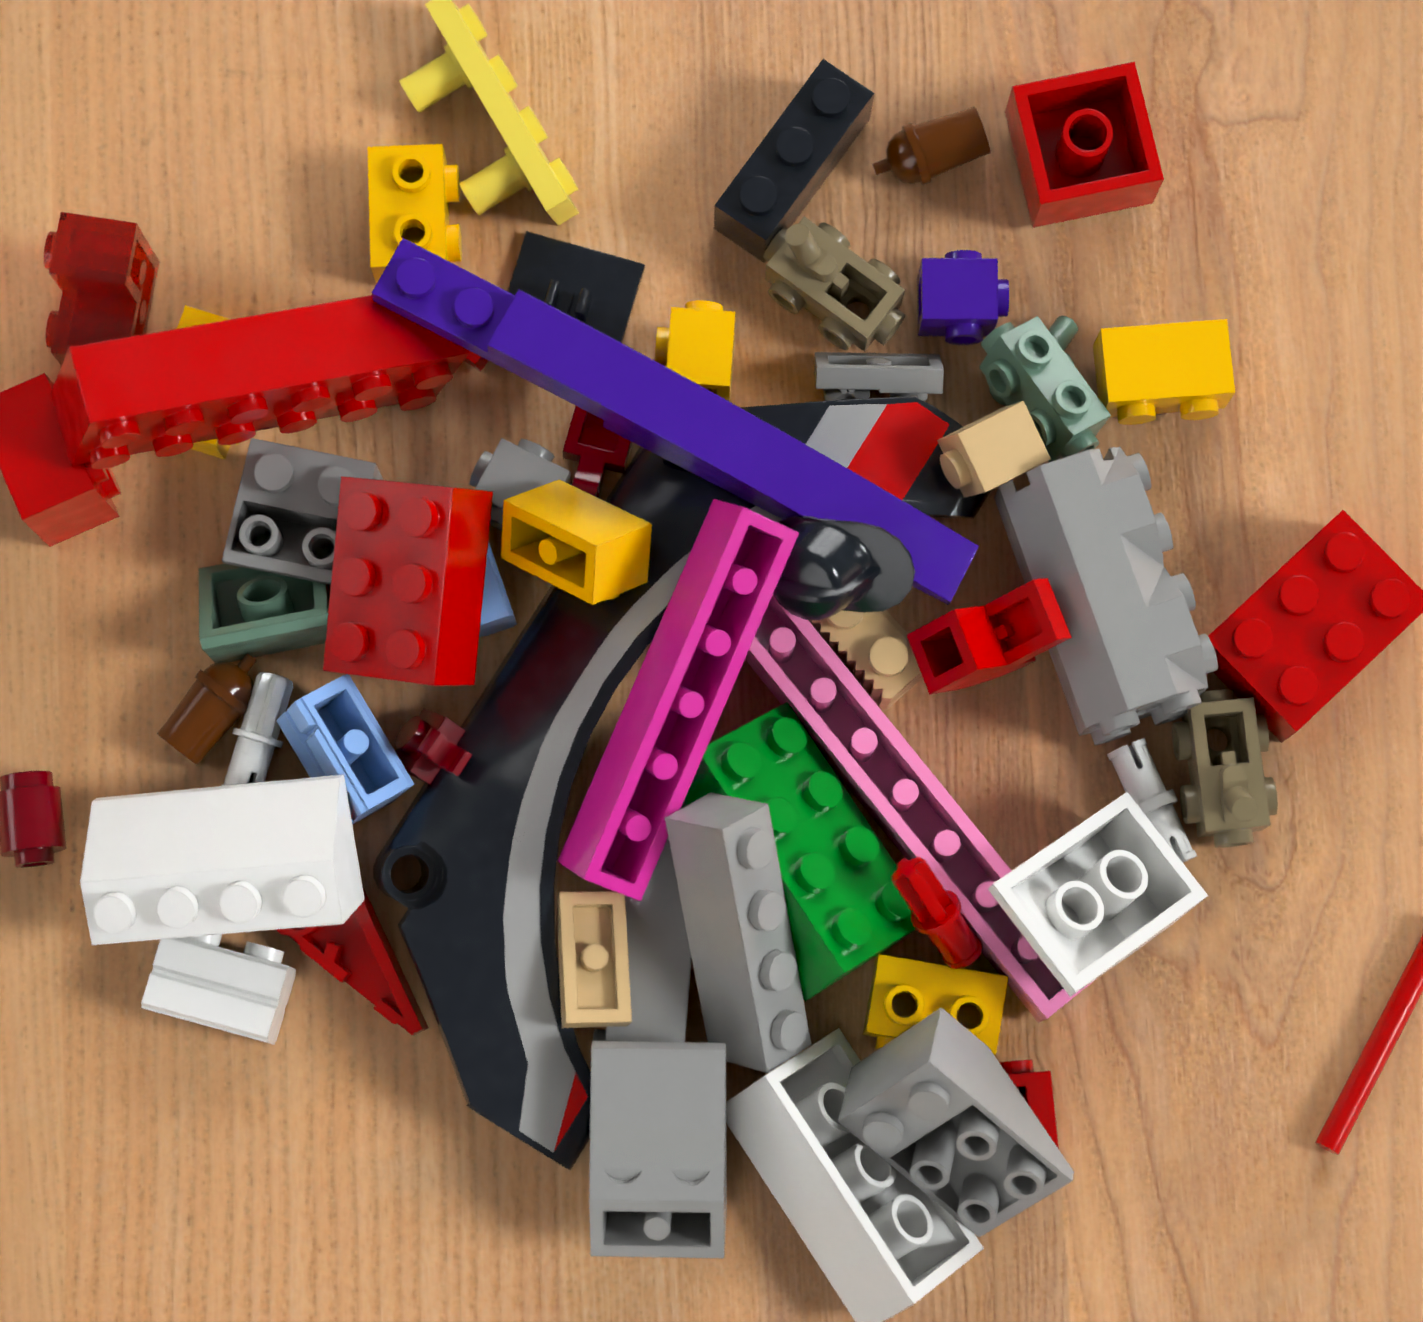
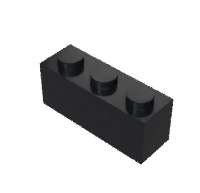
M822 59L714 205V229L765 263L766 260L763 258V255L771 241L784 227L788 229L794 224L869 122L874 93L825 59Z

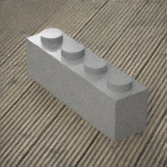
M709 793L665 817L708 1043H726V1062L769 1073L812 1045L769 805Z
M668 838L641 901L625 895L632 1022L628 1026L606 1027V1030L594 1029L593 1041L685 1042L692 957Z

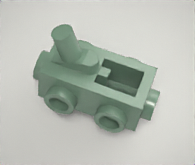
M1038 316L1017 327L1008 322L993 330L981 342V346L987 355L979 368L986 376L991 396L995 401L1004 406L1024 401L1051 458L1048 462L1089 449H1095L1099 444L1095 436L1111 416L1074 366L1071 357L1065 352V349L1078 332L1077 324L1066 316H1059L1049 330Z

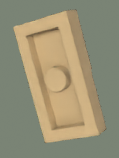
M615 891L559 892L556 897L562 1028L628 1026L632 1022L625 895Z

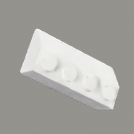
M344 774L94 799L91 804L80 880L91 944L101 945L344 924L365 900Z
M838 1028L726 1102V1123L855 1322H884L915 1304L983 1250L984 1247L971 1230L838 1122L851 1068L860 1062L857 1054Z

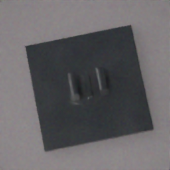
M526 231L508 292L516 295L519 289L622 343L645 264Z

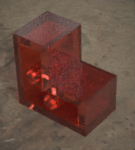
M61 212L57 232L50 231L48 233L44 247V266L49 270V274L61 289L62 296L59 311L52 310L49 314L45 340L47 347L51 348L52 355L61 366L69 347L146 334L160 261L137 223Z

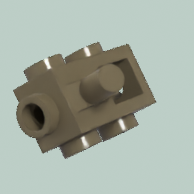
M803 217L798 224H794L788 229L784 227L774 237L763 255V258L768 261L766 264L765 280L772 284L768 290L770 296L780 306L794 314H798L802 307L811 312L822 321L818 326L821 334L832 344L843 350H848L854 344L865 352L874 339L885 345L895 334L906 316L898 310L902 304L905 289L898 285L900 279L897 274L879 260L870 259L869 262H866L848 249L850 247L848 239L840 231L827 223L821 222L817 226L806 217ZM852 302H863L868 306L870 314L865 319H861L847 309V306Z
M1232 689L1206 691L1200 695L1201 704L1187 709V714L1182 717V721L1173 722L1172 724L1174 754L1177 760H1188L1191 785H1182L1180 788L1183 820L1185 824L1196 823L1197 837L1214 836L1216 848L1254 843L1252 832L1262 831L1271 825L1270 815H1276L1278 808L1275 782L1272 777H1264L1261 752H1267L1269 748V732L1266 717L1263 713L1256 714L1254 697L1235 699L1234 690ZM1218 729L1226 735L1227 746L1225 750L1214 751L1210 748L1207 742L1208 730Z

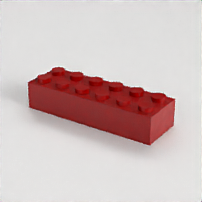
M372 295L69 347L52 388L51 397L70 466L90 463L93 469H106L127 462L130 459V455L154 451L157 457H169L184 453L194 446L193 443L217 439L220 445H233L251 439L256 435V431L279 427L281 433L289 434L311 428L317 423L318 419L339 416L342 422H354L374 415L377 412V408L399 404L402 411L420 409L437 400L436 397L444 386L452 380L453 374L468 356L469 352L450 340L374 302Z

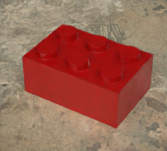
M341 476L323 671L432 686L475 684L493 491Z
M1342 510L1208 635L1214 647L1218 663V670L1213 673L1229 689L1234 690V694L1239 699L1254 697L1256 714L1263 713L1265 715L1268 729L1282 743L1303 727L1423 613V590Z

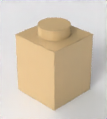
M1024 401L1000 408L937 440L943 452L940 455L943 473L954 488H960L964 498L985 493L1051 459Z

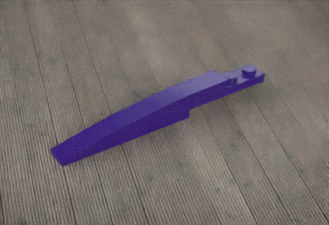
M402 238L372 291L374 302L603 419L604 428L781 519L789 516H811L820 519L862 522L885 529L900 539L911 554L915 569L912 586L947 605L951 603L979 548L975 543L862 476L651 358L519 289L516 295H513Z

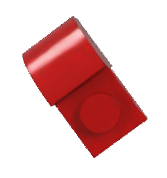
M1048 578L1033 579L983 606L953 609L906 635L929 695L960 690L996 679L1037 661L1035 656L1072 638Z

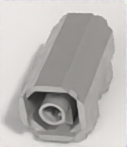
M1121 447L1109 448L1103 459L1100 449H1089L1040 465L1026 472L1030 485L1019 491H1016L1013 480L999 486L994 499L1024 583L1033 579L1048 578L1072 637L1049 649V653L1079 736L1091 734L1094 745L1104 744L1130 734V728L1139 725L1140 719L1152 716L1154 724L1160 725L1183 717L1187 714V709L1201 704L1200 695L1208 689L1207 674L1218 670L1217 657L1207 634L1198 635L1190 611L1195 610L1196 603L1189 580L1184 573L1170 576L1164 567L1163 552L1173 549L1172 534L1162 513L1154 514L1146 494V491L1151 489V478L1141 454L1136 453L1126 456Z

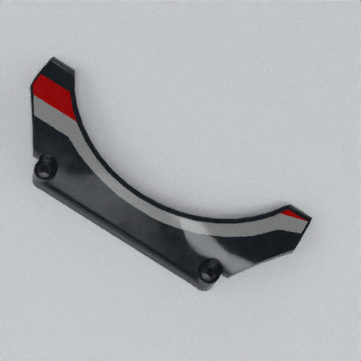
M915 396L740 407L930 517L973 519L991 492L989 490L985 493L964 498L960 488L956 489L949 483L940 464V455L943 452L937 440L963 426L936 407ZM641 446L611 491L606 502L652 524L648 582L621 593L615 599L601 601L594 605L551 585L461 725V728L466 732L456 746L471 753L472 757L458 777L440 769L431 784L424 783L377 856L373 866V878L377 887L386 896L393 898L408 908L398 923V927L428 997L465 1101L468 1103L467 1106L568 1170H571L590 1139L591 1072L578 1046L574 1029L562 1028L559 963L555 944V873L559 836L571 786L590 736L613 693L655 636L713 499L745 507L775 522L782 520ZM405 855H413L421 865L419 882L408 890H398L391 880L392 866L398 858Z

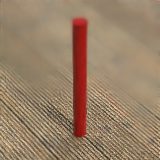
M1423 935L1315 1142L1333 1154H1340L1423 993Z

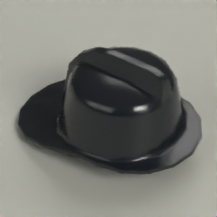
M789 516L777 522L799 532L773 593L778 603L791 614L805 620H823L840 611L862 613L885 611L900 604L911 591L915 576L911 554L900 539L885 529L862 522L820 519L811 516Z

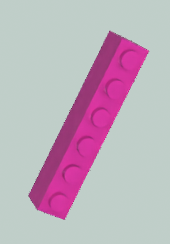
M713 499L557 862L587 881L641 901L668 839L665 817L681 809L799 532L745 507Z

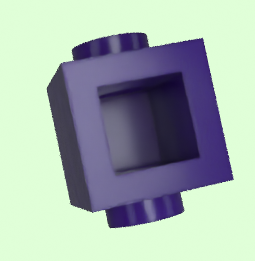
M972 250L951 251L945 254V258H922L917 276L918 336H945V341L954 345L977 344L983 341V337H986L995 330L998 317L1008 316L1009 281L1008 279H998V258H982L980 252Z

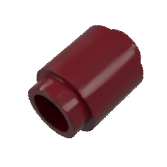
M25 771L1 776V856L14 857L15 867L18 868L38 867L55 863L54 853L66 849L61 788L54 786L52 772Z

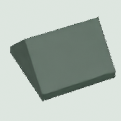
M225 563L199 568V640L202 650L217 663L219 661H239L247 653L254 658L324 644L326 642L331 585Z

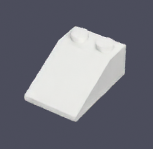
M1128 792L988 888L1070 997L1173 925L1208 896Z

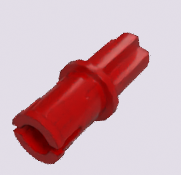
M919 856L909 861L906 858L901 859L896 864L897 870L891 876V880L912 911L911 921L915 929L929 936L948 967L960 969L972 964L982 952L983 945L960 913L961 902L958 896L952 891L944 889L925 859Z

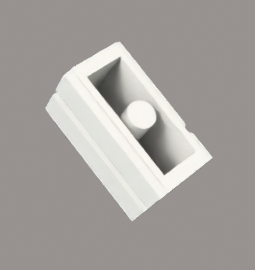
M221 934L160 939L153 962V970L149 975L142 998L141 1008L275 1044L296 976V969L281 964L284 955L283 951L252 942H246L243 953L219 947L222 938Z

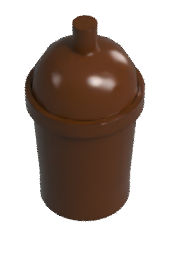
M974 106L917 125L909 123L902 126V131L896 133L888 142L886 148L887 159L872 165L876 175L891 170L894 176L902 182L911 184L921 182L924 185L930 183L931 178L991 154L982 121Z
M247 653L238 665L219 661L210 665L204 671L200 669L195 676L197 680L157 734L186 758L198 765L242 715H245L254 686L253 680L247 673L257 660Z

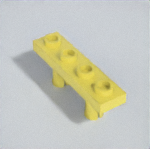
M431 0L426 3L425 6L448 43L443 46L446 52L410 75L400 79L399 82L416 110L421 113L465 84L469 89L473 87L507 144V147L504 148L505 156L459 183L475 212L480 216L485 211L526 187L528 191L534 190L544 209L558 226L577 215L579 212L569 196L579 190L560 158L549 162L542 151L539 143L546 140L548 136L530 106L519 111L508 92L517 88L518 85L499 54L490 60L485 54L479 41L487 37L488 34L472 7L468 3L459 9L453 0Z

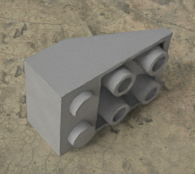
M942 1007L851 1068L838 1122L978 1237H981L1073 1181V1169L990 1048Z
M592 1041L589 1174L591 1256L724 1258L727 1219L726 1043Z

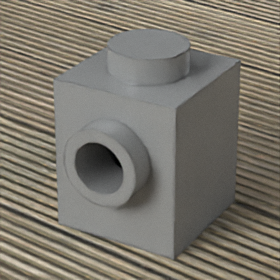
M501 438L493 454L488 451L483 452L472 472L469 484L476 487L475 490L493 491L490 525L502 531L504 499L558 479L572 485L570 471L553 463L554 455L549 450L532 441L520 439L518 445H515Z

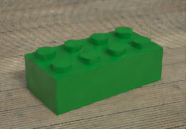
M788 702L708 744L681 809L709 793L769 805L804 1001L809 1000L916 930L911 921L912 911L891 880V876L897 870L896 863Z

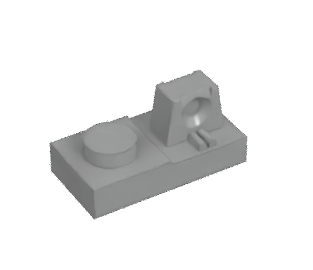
M815 352L814 375L816 389H823L825 401L869 399L870 390H879V393H890V397L915 396L922 401L927 400L928 394H943L944 368L940 354Z

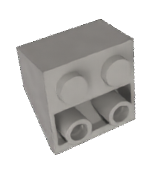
M251 438L222 562L331 585L341 476L383 480L377 464Z

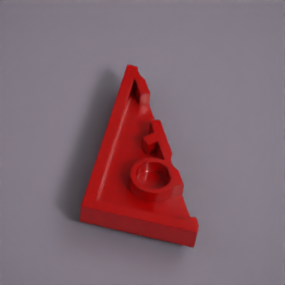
M364 887L365 900L344 924L276 929L281 935H287L299 944L300 950L338 981L346 982L375 1005L373 1009L392 1024L400 1025L412 1036L429 1028Z

